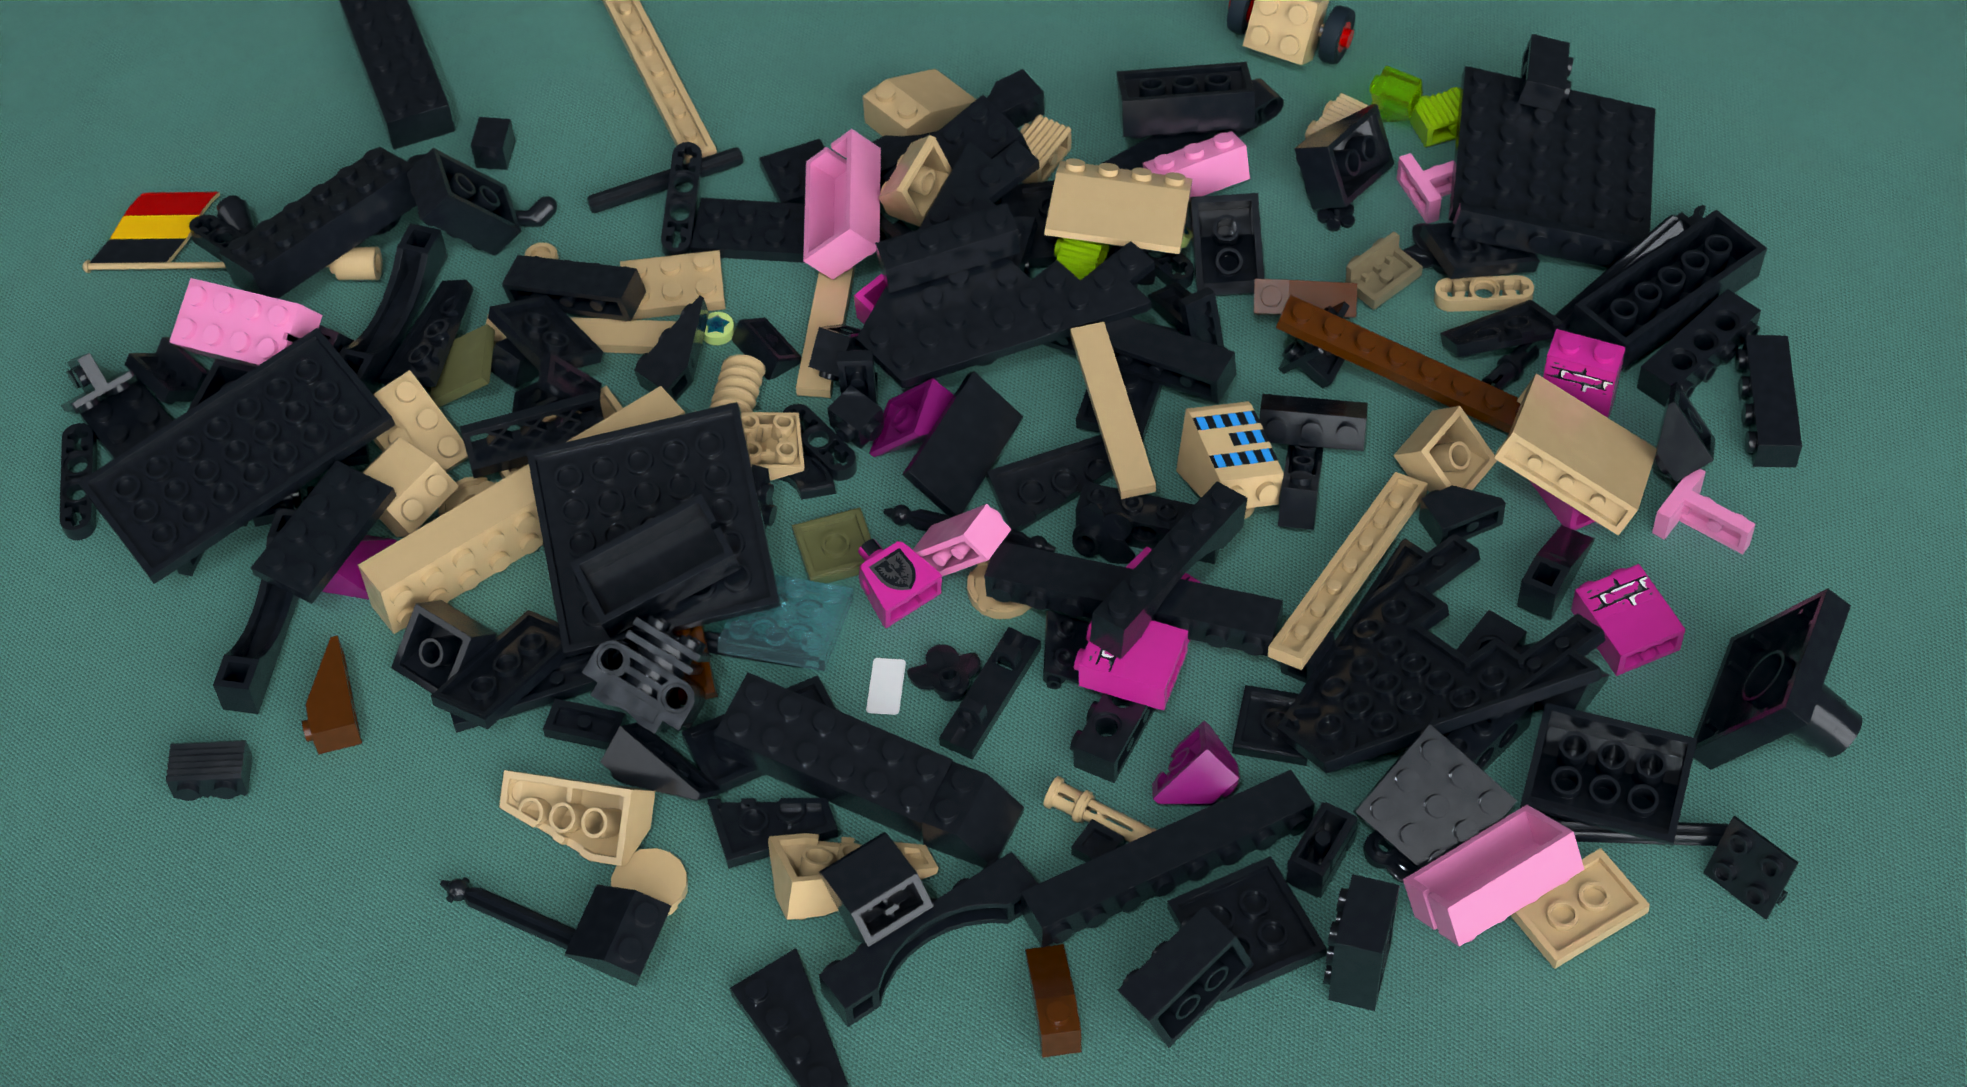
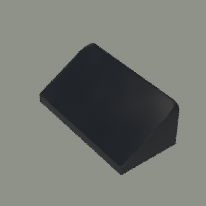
M765 317L739 320L732 336V341L744 355L755 357L765 365L766 372L764 377L767 380H772L801 364V355Z

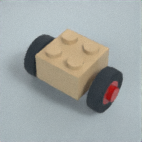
M1230 0L1227 28L1232 32L1245 35L1244 47L1299 65L1313 60L1319 37H1321L1318 51L1319 59L1330 64H1338L1347 48H1349L1354 36L1355 11L1351 8L1337 5L1330 13L1326 23L1323 24L1329 0Z

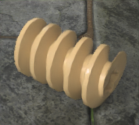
M737 354L726 358L721 366V372L718 376V382L715 386V392L709 408L738 402L741 412H753L756 398L760 392L759 388L763 382L762 377L766 372L765 365L755 357Z

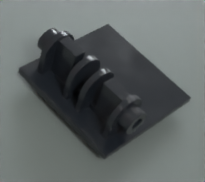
M1050 610L1046 612L1043 680L1048 688L1058 689L1065 680L1079 683V671L1074 670V664L1079 649H1086L1088 644L1086 637L1090 623Z
M1733 816L1703 873L1766 920L1776 903L1780 905L1787 897L1788 892L1784 889L1799 862L1742 820Z

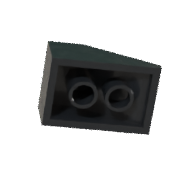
M1371 104L1311 134L1294 148L1312 209L1347 207L1395 164L1377 104Z
M1258 193L1191 197L1189 215L1197 291L1209 287L1215 292L1216 296L1254 294L1255 279H1264Z

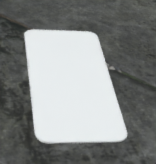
M875 658L873 660L866 707L868 713L897 715L899 713L906 666L904 660Z

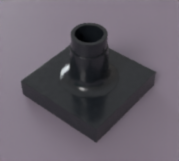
M1827 588L1731 637L1693 737L1697 738L1693 757L1712 770L1790 733L1808 745L1814 746L1828 757H1835L1845 751L1855 740L1861 729L1862 716L1825 685L1824 681L1851 605Z

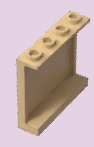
M1535 374L1517 399V402L1521 405L1509 435L1497 450L1494 459L1619 536L1639 509L1657 448L1545 378Z

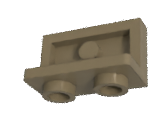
M1395 231L1385 238L1378 239L1363 254L1354 256L1346 267L1345 283H1357V297L1373 310L1422 275L1423 266L1399 248L1400 235Z

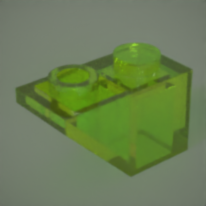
M1385 65L1381 75H1375L1371 82L1369 93L1372 95L1371 104L1378 105L1383 123L1410 120L1423 95L1422 79Z

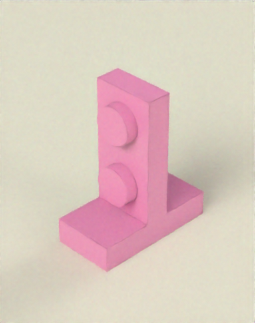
M1409 153L1399 157L1397 181L1426 223L1438 221L1441 197L1451 194L1454 160L1441 165H1435L1423 171L1413 155Z
M1698 469L1684 477L1657 511L1652 533L1665 540L1680 521L1743 555L1750 546L1755 523L1749 521L1743 515L1734 513L1715 503L1711 498L1700 495L1706 471Z

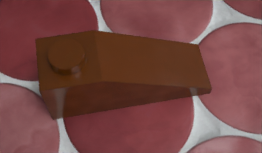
M1255 279L1254 315L1281 316L1289 296L1292 295L1321 309L1329 305L1334 307L1345 301L1349 308L1344 317L1356 318L1357 283Z
M338 635L330 637L305 704L308 719L302 721L305 739L307 742H314L318 755L362 744L346 658Z
M1064 944L1025 949L1042 1058L1082 1052L1081 1026Z

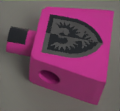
M870 539L859 548L858 553L865 560L859 567V583L885 628L890 627L941 594L942 575L904 542L897 541L888 548L883 549L875 539Z

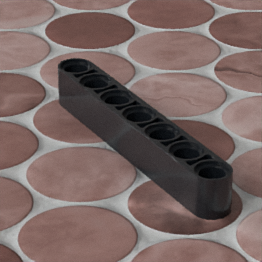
M1261 78L1252 80L1255 90V127L1245 128L1242 131H1232L1238 138L1270 121L1283 108L1284 99ZM1213 130L1206 134L1184 132L1176 136L1152 135L1103 163L1115 164L1119 169L1132 170L1134 168H1143L1144 162L1150 161L1158 155L1172 153L1183 149L1189 144L1199 143L1213 138L1219 133L1230 132L1231 130Z

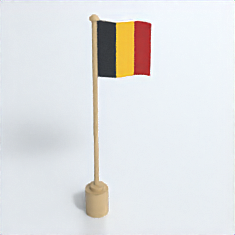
M220 192L142 193L126 210L108 242L91 261L86 260L83 263V270L86 273H91V270L226 268L223 262H171L191 237L189 223L194 218L202 216L220 196ZM354 247L326 267H330L331 273L335 274L339 281L380 280L382 275L381 251L379 247Z

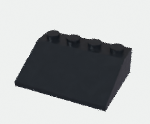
M1545 703L1520 808L1529 805L1545 815L1673 846L1697 738Z

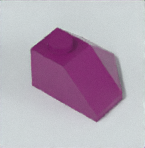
M1205 720L1176 746L1171 754L1173 760L1168 766L1169 772L1167 775L1163 771L1160 772L1152 783L1153 800L1158 804H1212L1220 796L1226 797L1236 788L1239 779L1238 763Z

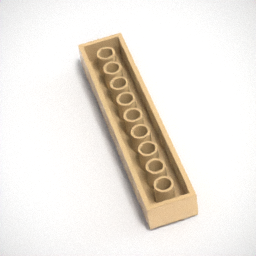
M660 386L566 442L683 415L685 411ZM529 464L358 564L371 606L393 634L407 628L416 603L438 600L448 603L465 591L474 589L480 582L493 574L505 570L510 564L523 556L535 552L543 545Z

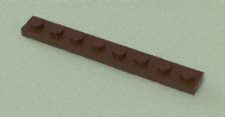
M1292 295L1289 296L1275 327L1449 407L1461 406L1467 415L1506 433L1510 432L1521 405L1517 402L1518 397Z

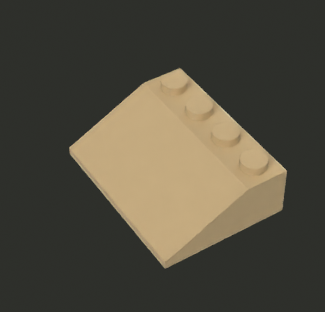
M1075 158L1067 159L1066 161L1060 160L1055 176L1044 235L1125 246L1132 241L1140 249L1180 254L1188 216L1192 179L1185 178L1183 174L1176 172L1162 175L1152 173L1151 170L1146 168L1127 170L1119 169L1117 165L1111 163H1102L1098 166L1086 164L1083 160Z

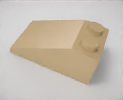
M931 69L886 79L864 94L865 123L881 136L921 135L940 130L977 99L938 70Z

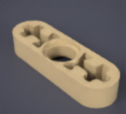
M1521 275L1480 276L1450 279L1447 277L1437 282L1434 303L1439 309L1447 312L1503 310L1530 299L1532 300L1534 284L1529 278ZM1486 289L1492 292L1493 295L1488 298H1482L1477 296L1475 291ZM1500 290H1503L1502 296H1499ZM1515 290H1519L1521 295L1516 294ZM1466 291H1469L1468 297H1465ZM1447 292L1452 293L1453 297H1449Z

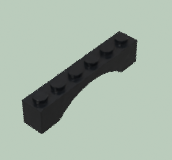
M1024 69L996 81L991 93L987 97L1016 128L1033 121L1039 114L1041 116L1045 114L1044 91ZM938 131L910 136L885 135L872 141V143L881 148L880 191L884 184L881 177L897 165L900 156L905 154L910 144L926 136H933Z
M409 224L397 246L390 279L373 319L359 338L350 345L343 347L339 353L372 394L378 389L381 383L379 380L380 376L400 347L448 257L440 229Z
M1217 481L1094 610L1090 642L1115 657L1122 659L1142 637L1158 608L1182 576L1208 553L1217 549H1223L1243 528L1248 498Z
M277 508L267 536L266 548L296 510ZM261 579L258 595L246 628L232 649L224 654L213 684L223 710L259 713L299 597Z
M1012 852L1002 858L991 860L976 875L971 878L961 879L953 886L951 891L940 898H932L931 901L934 907L871 946L867 947L861 943L855 952L843 960H835L828 964L823 972L819 974L822 995L847 1027H850L881 1006L886 989L896 971L919 948L946 932L962 927L986 923L1009 924L1022 915L1020 912V892L1037 885V881Z

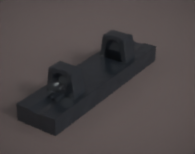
M1008 627L940 735V746L973 760L1040 652L1041 640L1024 635ZM999 664L1004 665V666H1006V667H1008V668H1011L1012 670L1007 669V668H1005V667H1002V666H1000Z

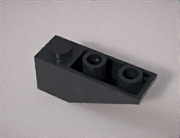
M699 295L693 303L686 305L676 323L671 328L665 329L654 348L649 353L643 354L638 360L634 371L640 386L651 392L662 386L676 402L692 384L709 316L704 297Z
M1288 445L1281 487L1278 526L1314 530L1323 457L1322 447Z
M1561 525L1536 554L1521 581L1517 606L1551 620L1592 547L1595 538Z

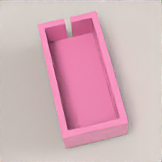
M853 129L832 142L831 149L826 147L806 161L803 261L832 280L845 271H849L867 256L874 254L877 251L876 243L880 242V200L878 197L880 195L881 148Z
M190 278L169 343L194 354L257 367L293 344V342L287 340L288 334L300 339L314 329L319 328L323 315L298 303Z
M1525 805L1404 878L1403 882L1414 917L1433 930L1438 929L1439 934L1457 946H1461L1472 941L1477 935L1495 924L1503 922L1508 916L1524 906L1535 902L1539 897L1558 885L1566 883L1571 877L1583 871L1584 867L1574 831L1531 806Z

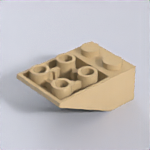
M741 412L751 464L768 468L770 481L804 471L799 413Z

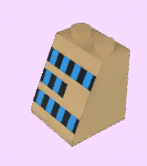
M1247 401L1186 409L1176 472L1191 488L1202 497L1218 481L1247 497L1246 509L1278 505L1284 473L1252 404Z

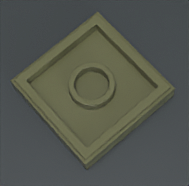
M488 324L454 340L437 386L431 387L430 397L438 408L490 383L495 330Z
M860 507L792 525L793 535L811 588L859 575V567L865 560L859 555L858 551L866 541L871 539Z

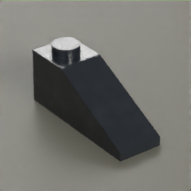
M638 723L620 726L600 761L611 771L610 773L614 779L630 786L693 800L716 796L721 790L657 734L652 733Z

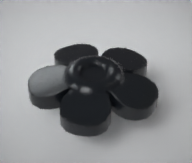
M1349 204L1343 208L1321 209L1317 213V219L1322 223H1327L1326 228L1330 231H1339L1341 226L1350 228L1355 224V217L1353 216L1354 206Z

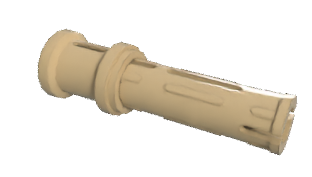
M1060 776L1053 780L1044 798V807L1048 809L1054 807L1072 816V821L1076 823L1090 822L1093 819L1124 836V840L1132 842L1157 830L1096 801L1093 792L1088 790L1082 792L1066 784L1064 778ZM1062 797H1066L1074 802H1070ZM1106 818H1109V819H1111V820H1113V821H1115V822H1117V823H1119V824H1121V825H1123V826H1125V827H1127V828H1129V829H1131V830H1133V831H1129V830H1127V829H1125V828H1123V827H1121V826H1119V825H1117V824H1115V823H1113V822L1107 820Z

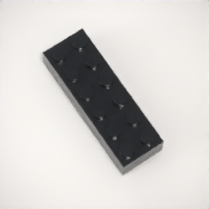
M339 0L345 24L393 150L455 132L448 101L408 1Z
M380 146L369 150L364 154L363 158L351 166L340 169L337 175L323 184L316 185L310 190V193L298 201L287 204L281 212L270 219L260 222L254 230L243 237L234 239L229 243L228 247L220 251V257L233 283L244 291L277 299L417 206L415 198L411 193V185L407 176V172L414 165Z
M1715 210L1577 302L1574 306L1568 332L1626 347L1622 371L1683 329L1725 290L1729 289L1735 293L1757 278L1760 274L1767 247L1718 210Z
M749 672L746 674L714 733L717 754L747 767L754 768L763 774L814 796L827 798L828 802L919 841L923 837L921 822L953 763L951 758Z

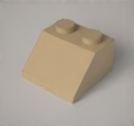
M929 135L911 143L905 154L900 156L897 167L890 179L883 184L878 198L888 215L921 226L952 171L935 137Z
M1461 406L1432 410L1393 455L1409 477L1428 483L1427 491L1429 492L1442 490L1452 485L1473 490L1498 461L1494 459V453Z
M400 437L389 445L362 472L394 488L397 496L379 519L396 537L407 536L416 531L459 487L434 459Z

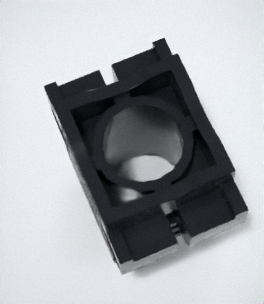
M649 615L648 618L636 617L633 622L634 625L643 629L645 633L628 630L625 636L637 643V645L628 641H606L595 649L582 671L583 674L598 682L591 693L592 697L606 705L625 710L639 725L654 734H658L660 731L666 733L670 726L680 731L682 726L688 729L691 728L704 706L705 691L697 681L685 675V673L688 675H701L704 668L692 661L708 662L711 655L704 651L707 646L706 644L691 635L687 637L683 634L681 637L672 632L675 627L673 624L657 615L655 617ZM617 650L623 656V663L619 669L613 664V655ZM680 688H683L688 696L684 707L678 705L676 701V694Z

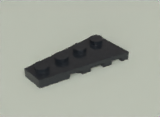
M467 279L447 280L440 283L380 376L379 380L384 386L409 370L422 387L437 386L474 290Z
M1098 435L988 470L986 478L1005 523L1012 530L1022 531L1080 496L1085 482L1099 484L1113 476V471L1102 436Z
M797 948L730 988L733 999L797 1087H848Z

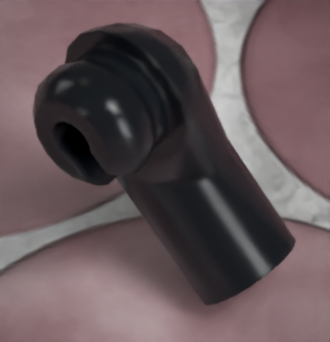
M544 196L538 199L529 210H515L520 227L543 226L557 211V203L554 198Z

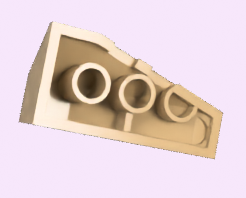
M504 770L499 808L529 826L537 827L552 836V839L561 845H567L580 853V856L588 861L626 866L651 829L655 791Z
M810 833L769 836L768 845L775 897L786 919L802 920L810 917L825 916L838 911L819 871L862 845L854 843V838L842 837L841 843L818 841L819 834ZM894 842L917 872L920 880L938 873L939 867L926 845Z

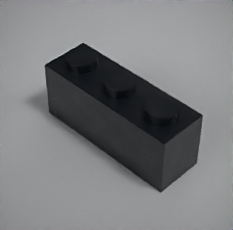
M1262 394L1259 420L1270 443L1364 451L1368 403Z

